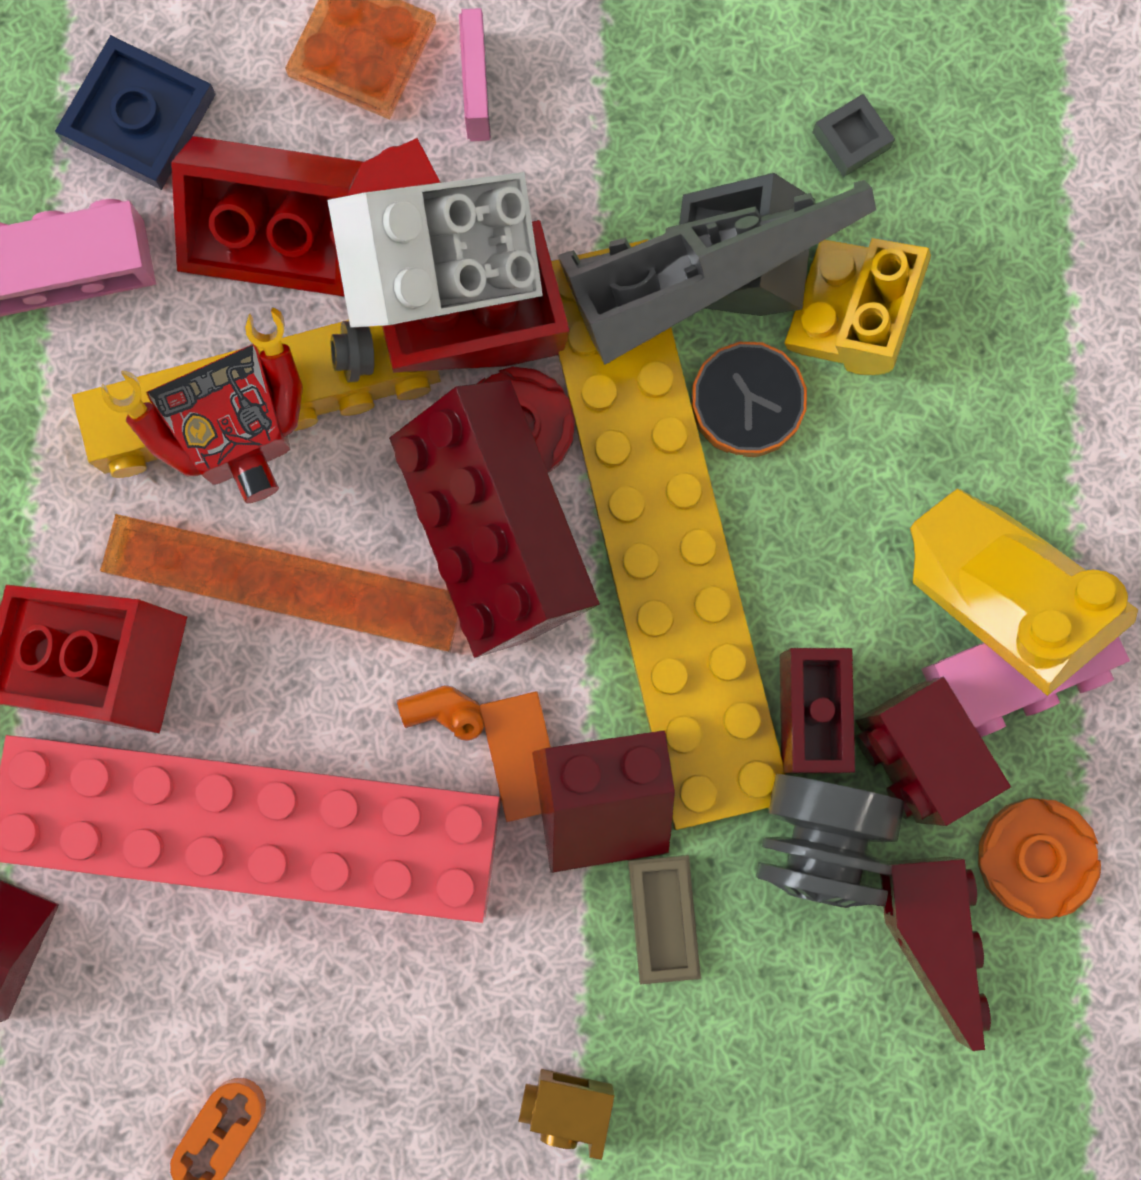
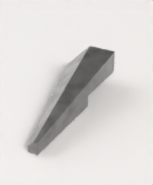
M865 180L854 182V189L819 203H815L812 194L808 193L794 197L793 209L760 216L755 206L668 227L665 234L634 247L630 246L626 238L610 241V253L580 260L575 251L572 250L558 255V258L590 338L605 365L876 211L872 187Z

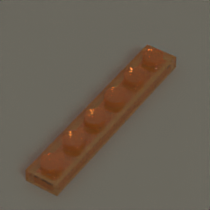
M115 514L100 569L101 572L111 576L449 654L451 653L459 620L450 594L445 589Z

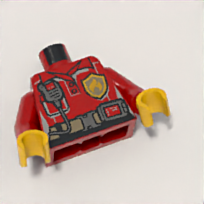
M273 307L271 308V314L277 326L273 333L262 334L258 332L254 327L253 317L250 313L246 321L245 330L249 341L253 343L252 345L147 391L150 402L143 403L141 401L140 383L137 377L129 371H121L127 383L134 388L129 398L118 400L110 395L104 384L101 385L102 398L105 404L113 411L128 413L126 417L127 424L153 456L187 477L202 475L212 485L234 478L244 502L247 504L266 499L279 490L267 462L290 451L288 435L298 427L303 394V385L290 347L287 344L281 343L285 327L284 316L281 311Z

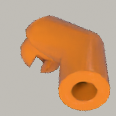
M441 686L397 700L399 713L405 728L435 719L454 732L455 737L464 741L477 738L483 731L484 723L480 710L481 707L478 702L453 686Z

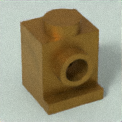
M541 1069L538 1085L527 1083L525 1085L518 1122L530 1124V1131L540 1133V1141L553 1147L575 1149L577 1142L587 1143L589 1158L602 1160L615 1097L613 1085Z

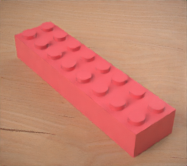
M6 735L0 765V862L483 923L486 918L501 796Z

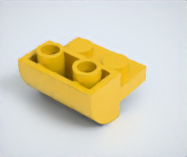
M871 238L869 247L830 240L819 242L805 282L802 310H796L784 342L786 348L801 355L843 363L847 371L856 374L881 375L891 372L897 361L931 259L929 248Z

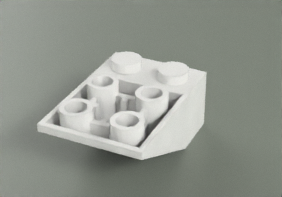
M524 172L365 192L328 200L350 328L393 325L543 296Z

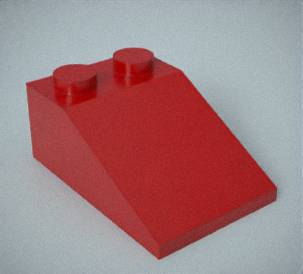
M540 220L532 221L543 296L382 326L393 373L504 367L557 356L559 351L564 350L570 330Z
M6 585L0 605V705L160 734L188 616L140 599Z

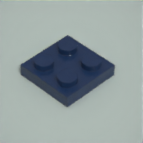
M110 35L57 126L55 133L63 142L162 190L172 173V160L193 136L216 93L210 83Z

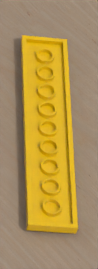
M647 239V240H642V241H638V242H633V243H629V244H630L631 247H634V246H636V245H639V244H641V243H644V242L648 241L649 239ZM607 248L577 256L581 260L610 253V250ZM559 259L551 261L570 330L563 351H559L558 357L568 398L575 417L578 439L650 732L665 730L675 789L672 817L674 830L769 808L776 774H786L783 773V762L672 328H668L604 365L587 331Z

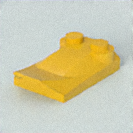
M957 488L918 518L910 528L915 554L913 584L1047 696L1136 621L1138 609L1127 601L1128 594L1125 585L1116 576L1106 571L1085 570L998 507L983 502Z

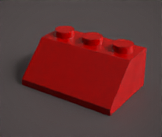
M192 136L171 162L177 271L345 297L337 251L329 235L332 230L328 200L348 195L358 170L364 161Z

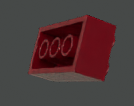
M511 380L456 386L389 437L395 452L396 462L404 475L416 506L417 516L424 527L438 563L439 573L445 581L459 618L461 630L467 638L474 658L531 641L600 605Z

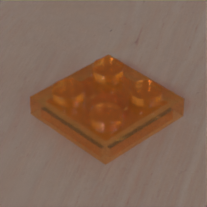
M318 0L285 67L286 73L292 79L390 120L436 25L435 14L402 0Z

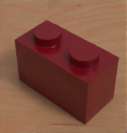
M790 648L780 654L781 758L783 773H855L852 648Z

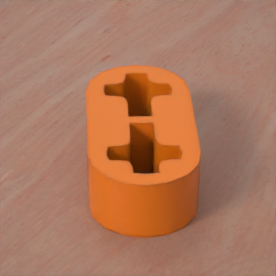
M233 1078L224 1082L211 1094L174 1151L170 1161V1173L173 1180H224L260 1125L266 1112L265 1096L262 1089L255 1082L246 1078ZM240 1093L248 1099L244 1110L251 1115V1118L247 1120L240 1117L230 1127L229 1131L225 1132L218 1127L228 1111L227 1106L221 1102L222 1098L232 1100ZM211 1139L219 1145L209 1162V1165L216 1170L215 1175L205 1171L197 1178L189 1172L193 1166V1161L186 1155L188 1152L197 1155Z

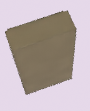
M689 855L628 860L640 985L701 979Z

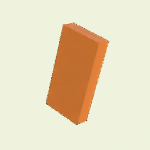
M538 691L479 705L506 822L541 814L532 752L551 746Z

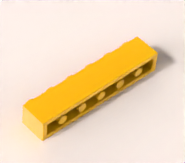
M342 322L283 337L281 340L282 344H287L290 347L303 385L298 427L294 431L303 430L317 424V416L340 410V414L343 416L367 412L374 408L373 400L396 394L398 400H412L422 397L431 391L430 385L441 382L438 370L393 373L382 326H369L374 348V372L372 375H361L358 382L348 383L344 371H334L330 340L332 334H340ZM238 350L137 377L141 387V401L143 403L150 402L147 391ZM126 380L106 385L110 395L118 400L129 398L134 390ZM101 387L72 394L87 459L91 465L104 474L111 473V476L114 478H125L143 473L147 470L146 462L158 459L150 453L127 424L126 417L128 413L113 411L105 404L102 398Z

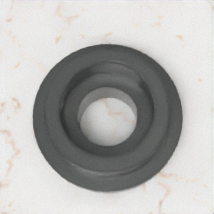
M342 321L340 334H332L330 340L334 371H344L348 383L358 382L361 375H372L374 372V348L369 326L350 328L349 321Z

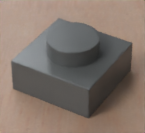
M864 94L817 121L812 131L843 178L888 151L895 141V138Z

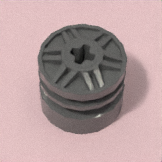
M776 774L768 814L794 825L792 837L763 838L762 847L789 853L786 867L758 862L756 878L772 883L787 892L788 895L844 908L864 905L886 907L887 890L860 883L863 870L886 875L892 874V865L866 854L868 841H898L905 801L847 786Z

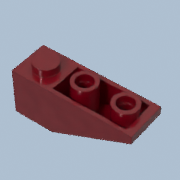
M955 857L885 861L893 866L891 875L880 873L881 889L888 891L886 907L883 906L885 924L956 1040L972 1051L985 1050L983 1032L990 1030L991 1015L985 994L979 993L977 969L982 968L984 965V950L979 933L972 931L970 906H975L977 903V885L972 870L966 869L965 859Z

